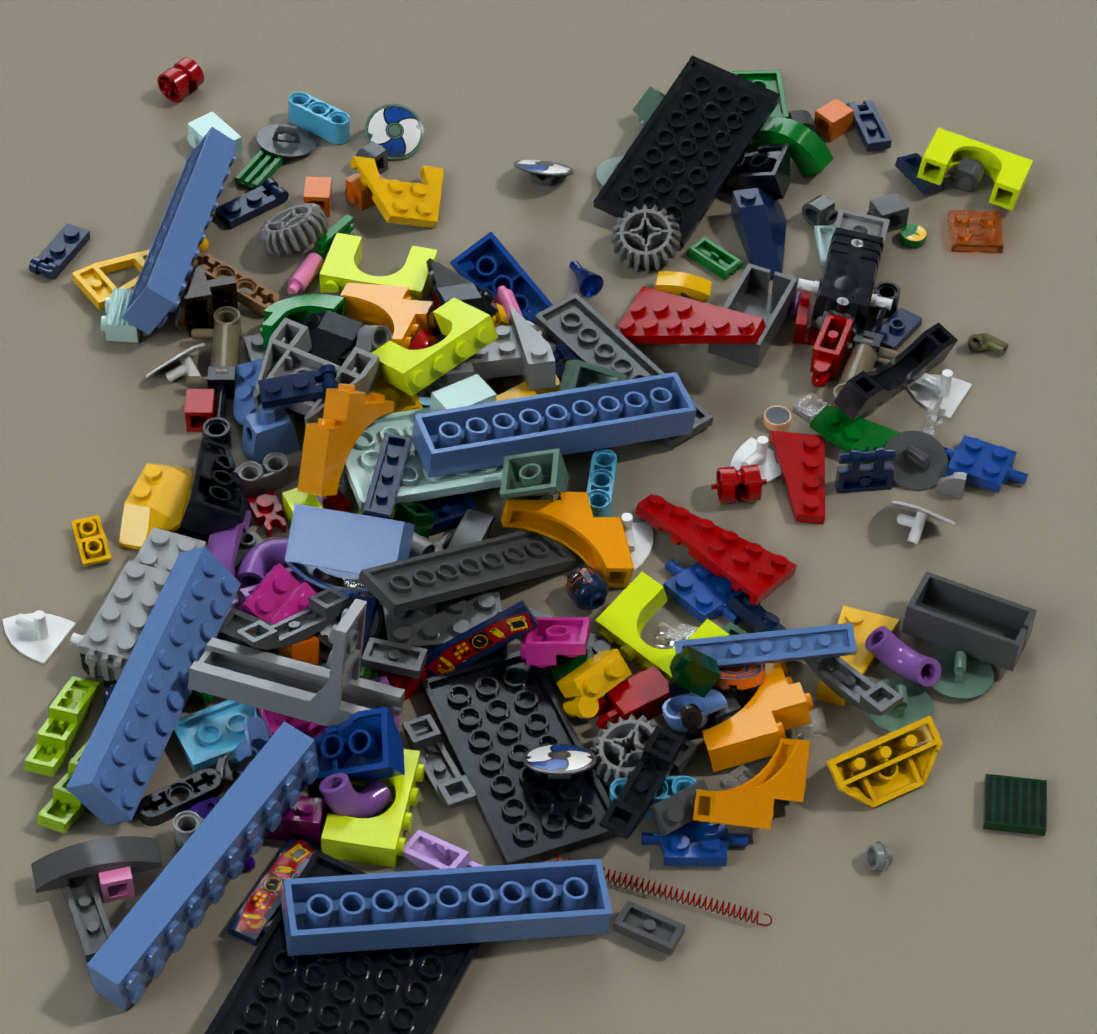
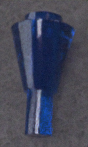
M576 260L570 263L569 267L575 274L580 293L585 297L597 295L603 287L602 277L583 268Z

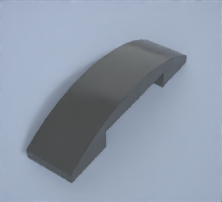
M330 587L308 597L309 608L271 626L259 620L237 630L236 636L252 647L259 649H277L296 644L315 635L335 620L349 605L350 597Z
M840 656L804 660L811 670L832 691L862 711L882 716L903 701V696L883 681L878 684L873 683Z
M431 714L402 722V728L411 750L420 751V762L425 764L424 777L440 802L446 808L451 809L477 800V794L466 775L461 776L442 743V734Z
M140 836L109 837L78 843L50 853L31 864L36 893L68 887L67 879L129 866L132 874L163 867L157 839Z

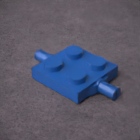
M964 435L959 446L954 450L944 447L948 460H950L946 476L953 475L954 472L968 473L967 483L998 493L1002 485L1008 480L1023 485L1027 481L1028 473L1013 469L1016 451Z
M673 559L666 563L665 569L671 572L674 577L664 582L665 593L703 624L707 618L710 620L718 616H725L735 625L741 621L742 618L727 603L732 595H744L745 592L743 590L736 592L730 587L732 583L726 577H717L699 562L688 568H682Z
M693 820L666 835H661L660 832H642L641 845H660L664 853V865L727 866L729 846L747 847L748 834H729L725 824Z

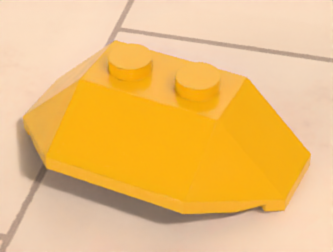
M146 464L124 503L119 538L120 547L140 550L153 527L169 532H175L181 528L179 526L193 474L189 468L167 464Z
M930 715L840 753L826 761L839 791L870 808H874L925 785L943 742Z

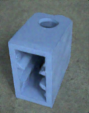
M261 403L259 411L248 414L245 417L241 449L248 461L262 464L265 456L269 453L280 452L288 455L300 450L293 423L283 406L263 409Z

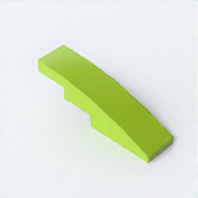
M75 676L69 679L49 706V718L37 733V744L24 760L25 771L54 777L80 733L99 691L100 682Z
M88 741L69 761L68 772L54 786L53 798L37 815L38 825L65 834L86 808L66 789V786Z

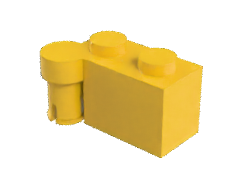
M617 648L599 651L557 682L565 698L576 697L575 699H568L563 704L567 717H579L582 719L594 717L599 710L597 699L632 674Z

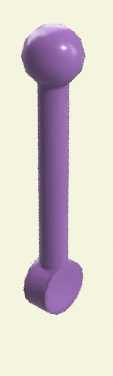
M798 289L795 303L788 313L791 317H797L801 289Z

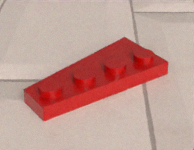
M770 430L769 441L775 450L774 456L776 463H779L783 484H786L787 497L795 522L823 525L825 520V438L821 435Z

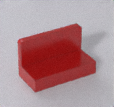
M801 290L792 342L814 346L820 329L810 327L814 305L810 304L812 294L810 291Z

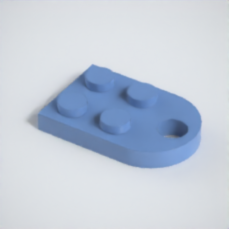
M264 358L237 365L233 414L236 421L242 427L244 426L245 417L256 412L253 394Z

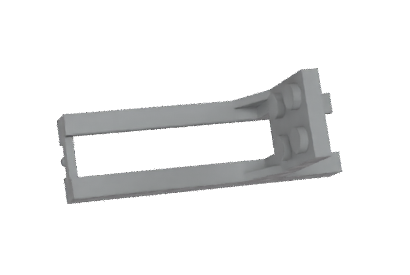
M355 599L349 609H344L339 624H334L331 629L329 641L333 643V649L328 656L327 668L212 637L201 658L198 661H194L190 666L188 689L326 727L337 726L350 719V715L358 711L369 710L370 708L388 707L391 714L399 716L403 710L405 689L359 677L367 601Z

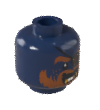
M579 567L569 574L566 592L578 608L591 610L597 609L604 604L609 587L596 569Z

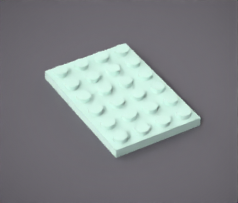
M430 407L385 414L372 422L358 438L347 458L344 471L360 511L363 510L384 433L412 438L414 414L429 412ZM412 441L395 505L399 502H415L501 487L503 466L428 478Z

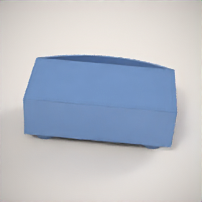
M295 504L285 562L298 575L323 589L330 587L335 589L343 588L317 578L314 574L315 570L319 569L338 578L358 580L360 571L363 569L408 559L415 524ZM366 587L357 588L367 592L368 594L371 593Z

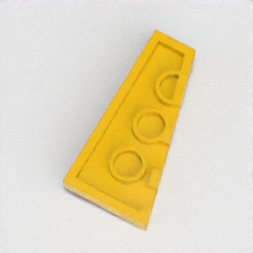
M843 606L838 624H853L857 652L855 655L840 657L864 675L872 667L876 658L866 649V639L872 631L881 626H885L892 633H895L899 627L900 619ZM820 679L815 699L845 706L847 701L838 696Z

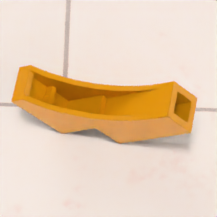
M781 738L774 755L767 765L752 779L737 787L719 791L696 789L693 820L771 830L774 815V799L803 802L810 741Z

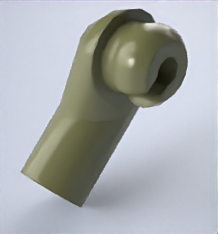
M988 333L973 334L968 339L969 348L975 352L992 350L1003 356L1008 349L1007 343Z

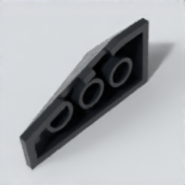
M790 144L763 145L758 147L757 152L745 154L720 192L732 194L735 190L759 188L774 200L783 199L790 185Z
M431 258L426 261L428 271L432 276L430 280L435 285L433 292L441 306L452 298H456L489 314L491 318L499 311L493 302L496 298L487 288L480 289L473 282Z
M329 310L318 314H310L303 321L304 325L309 329L312 348L308 353L339 365L341 362L338 358L345 349L351 351L356 345L358 331L362 326H365L364 323Z
M202 437L179 527L193 533L210 535L244 521L248 501L246 495L241 493L242 483L240 479L236 478L234 472L236 465L228 445Z

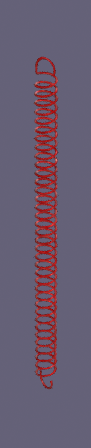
M610 869L608 870V873H607V875H606V877H605V880H606V878L608 877V882H609V883L613 880V883L616 884V883L618 882V880H619V885H620V886H622L623 883H624V881H625V887H628L629 884H630L631 889H633V888L635 887V885H636V890H637V891H638V890L641 888V886H642V892H645L646 889H647L648 894H650V893L652 892V890H653L654 896H655V895L658 893V891H659V896H660L661 883H660V885H659V887H658L657 892L655 893V884H656V881L654 882L653 887H652L651 891L649 892L650 880H648L647 886H646L645 890L643 891L644 878H643V880H642V882H641L640 887L637 888L639 877H637L636 882H635V884H634L633 887H632L633 875L631 876L630 881H629V883H628L627 886H626L627 873H626V875H625V878H624L622 884H620L622 872H620L619 877H618V879H617L616 882H615L616 870L614 871V874H613V876H612V878H611L610 881H609ZM667 884L664 888L662 895L660 896L662 897L664 894L665 899H667L670 895L671 900H673L676 896L677 902H679L682 897L683 904L686 902V900L688 905H690L693 901L694 907H696L699 902L700 909L703 907L705 903V910H708V908L710 907L711 912H713L716 908V912L719 913L722 909L723 914L724 901L722 902V905L718 911L719 899H717L716 904L712 910L713 897L711 898L707 908V896L705 897L704 902L700 907L702 896L701 894L698 898L696 905V893H694L693 898L689 903L690 891L688 892L687 897L683 902L684 889L681 893L679 900H677L679 888H677L675 895L672 898L673 886H671L669 894L666 897ZM730 902L728 903V906L723 914L725 915L728 910L729 917L733 913L734 918H736L739 914L740 920H742L745 915L746 922L749 920L751 916V923H754L757 917V925L769 926L772 923L771 916L766 913H764V915L769 916L771 922L767 925L758 923L759 910L757 911L756 916L752 922L753 909L751 910L748 919H746L748 909L747 907L741 918L742 906H740L738 913L735 916L736 904H734V907L729 915Z

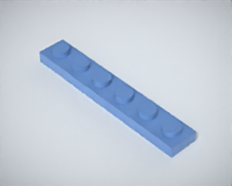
M852 623L679 640L674 643L675 654L681 653L684 647L688 645L715 659L719 669L855 655L857 652Z

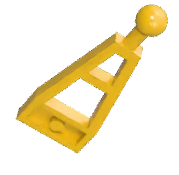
M205 237L200 246H197L200 252L207 251L209 247L208 239ZM150 249L91 264L72 272V281L99 311L105 309L106 297H111L112 290L116 287L105 274L133 266L141 272ZM139 276L121 286V288L134 289Z

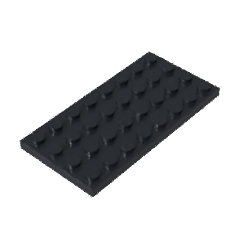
M692 55L594 199V207L617 218H624L623 213L625 210L633 213L632 209L634 206L638 210H642L644 204L648 209H652L656 205L658 212L665 208L667 216L672 214L675 222L679 224V231L681 233L680 247L684 248L779 103L780 94Z
M521 651L421 680V689L461 774L466 775L477 794V800L474 801L504 865L537 862L619 836L599 826L611 801L593 767L584 772L571 774V779H548V774L533 771L523 764V755L528 750L538 746L569 744L583 747L543 668H538L535 665H526V659H521Z

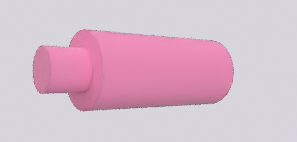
M310 253L288 281L289 288L287 292L289 294L303 293L317 276L324 264V260L319 254Z
M499 286L496 290L495 300L497 304L504 307L510 323V308L514 307L521 315L522 313L513 291L507 289L506 286Z

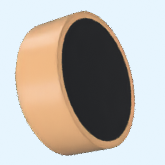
M771 406L764 412L763 423L769 430L784 431L790 426L791 413L783 406Z

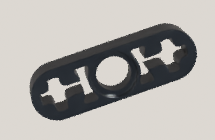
M202 769L143 797L138 805L141 822L147 826H157L174 818L178 813L189 810L200 801L219 796L222 791L220 774L214 769ZM207 782L208 784H213V785L208 787L207 784H202V783ZM177 793H186L189 796L182 802L172 799ZM149 808H153V810H155V811L158 810V811L155 812V813H153L151 810H148V809H149Z

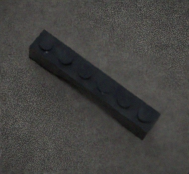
M938 322L924 331L904 351L884 366L871 372L863 370L849 379L834 400V403L852 420H855L943 362L958 340Z

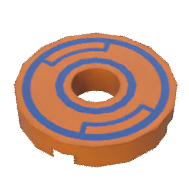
M760 664L719 669L721 676L713 687L724 690L729 689V685H737V689L740 690L754 688L763 682L765 675L764 666Z

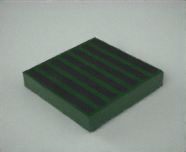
M986 774L984 779L983 829L1045 836L1047 823V780Z

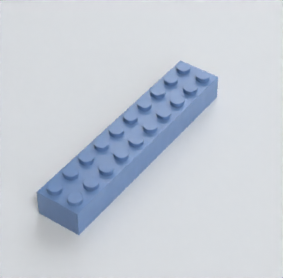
M213 127L210 128L185 162L121 318L148 335L156 327L160 329L168 317V312L173 313L177 309L181 301L178 296L182 294L187 286V282L184 280L192 272L194 266L191 263L194 262L200 252L197 246H200L207 233L204 230L207 229L213 219L210 214L214 212L219 203L216 198L223 192L225 185L222 183L230 175L231 170L228 167H231L237 157V154L234 152L238 143Z
M677 372L414 414L412 441L428 478L503 466L504 456L557 448H560L562 455L692 434L696 408Z
M205 546L179 553L66 786V789L105 825L132 820L192 689H188L189 668L194 661H198L204 654L211 638L217 637L241 585Z
M285 721L87 963V968L97 993L125 1011L128 1010L132 1003L136 1004L141 1000L146 990L145 987L152 978L156 979L160 976L165 968L167 959L172 953L176 954L185 943L187 934L192 928L196 929L202 923L206 910L212 903L216 904L222 898L226 885L231 879L235 880L241 874L244 863L250 855L254 856L258 853L265 836L269 831L273 832L281 823L282 815L288 808H293L296 805L304 787L307 784L311 785L316 780L319 774L315 740Z
M601 859L284 879L281 895L288 956L606 934L612 917Z

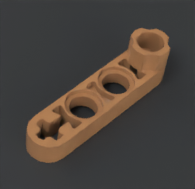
M199 252L197 258L191 263L193 266L203 264L207 280L218 279L219 275L234 276L238 302L264 316V310L267 307L280 301L279 296L275 292L208 253ZM249 288L252 292L244 294L239 289Z

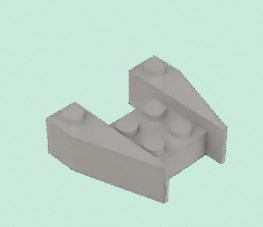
M514 307L510 308V326L501 325L495 327L499 338L443 375L444 387L475 374H478L482 379L523 374L528 390L556 387L555 358L550 344Z
M284 318L269 339L258 380L317 370L323 365L331 364L336 368L337 377L335 380L338 384L355 385L356 391L365 392L368 395L382 378L379 356L358 347L352 350L342 366L308 353L312 348L308 327ZM258 380L253 394L256 412L259 411V405L261 404ZM325 398L282 406L304 415L305 425L306 423H318V418H323Z

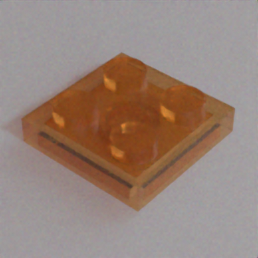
M948 211L947 218L951 252L1003 253L1004 243L1000 211Z

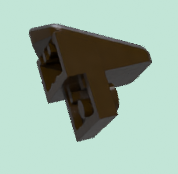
M203 264L194 266L188 277L187 286L181 294V301L176 312L175 325L181 333H188L189 338H192V329H214L213 315L220 307L231 306L238 310L237 287L234 276L207 280Z

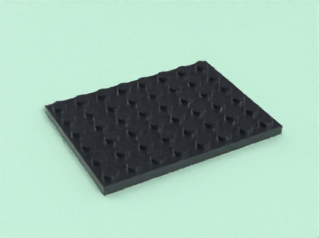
M315 850L299 878L367 873ZM281 906L204 1034H433L483 942L288 956Z

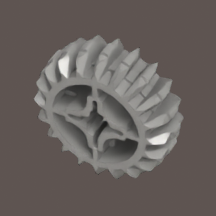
M302 203L301 205L296 204L291 208L287 207L286 210L279 211L277 215L271 216V219L265 221L264 225L261 226L258 234L264 249L269 255L285 256L297 251L300 252L302 249L308 248L309 245L316 243L317 239L322 238L323 234L326 233L329 225L325 213L318 204Z
M645 204L642 210H638L634 206L632 209L633 213L625 210L623 213L624 218L618 217L616 220L617 225L613 226V235L611 236L613 252L617 254L620 262L625 261L627 268L634 264L636 271L641 267H645L648 273L650 267L654 266L655 269L659 270L660 263L667 266L669 258L675 259L676 251L680 249L681 233L679 231V224L675 222L672 214L667 216L665 208L658 212L656 205L652 209H648ZM645 232H647V235H648L647 244H645V239H644V238H645Z
M631 714L628 720H624L619 716L618 723L613 724L608 721L607 730L599 729V737L593 738V748H590V751L596 756V764L593 768L600 781H604L608 788L616 779H629L642 757L645 746L643 742L648 741L654 729L658 726L654 719L647 721V718L642 715L636 720L635 716ZM609 757L615 758L616 762H619V766L609 762Z

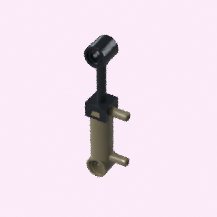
M884 281L874 287V294H878L877 296L893 299L891 310L872 307L871 310L874 317L868 331L857 329L851 353L839 383L833 389L832 407L842 410L834 403V400L849 379L863 370L871 372L873 367L877 365L880 357L892 360L901 353L897 350L882 347L884 335L878 334L884 318H890L898 310L900 288L895 283ZM882 401L881 403H879V404L876 405V406L881 407V406L883 405V402H884V401Z
M223 306L214 312V329H192L191 331L192 339H213L208 375L188 376L187 386L214 389V418L208 419L203 424V436L206 439L228 445L231 450L230 423L225 419L226 399H234L239 342L242 332L240 312L234 307Z

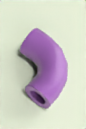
M289 537L266 540L257 544L245 554L236 577L241 583V589L259 584L266 574L279 563L282 566H289L285 562Z
M881 626L875 629L866 639V649L885 666L906 680L926 687L932 686L938 681L941 674L939 662L932 657L925 656L911 649L887 627Z
M336 773L325 778L319 786L326 804L334 814L340 816L371 818L393 801L388 787L378 779L370 780L361 789L355 791L348 775Z

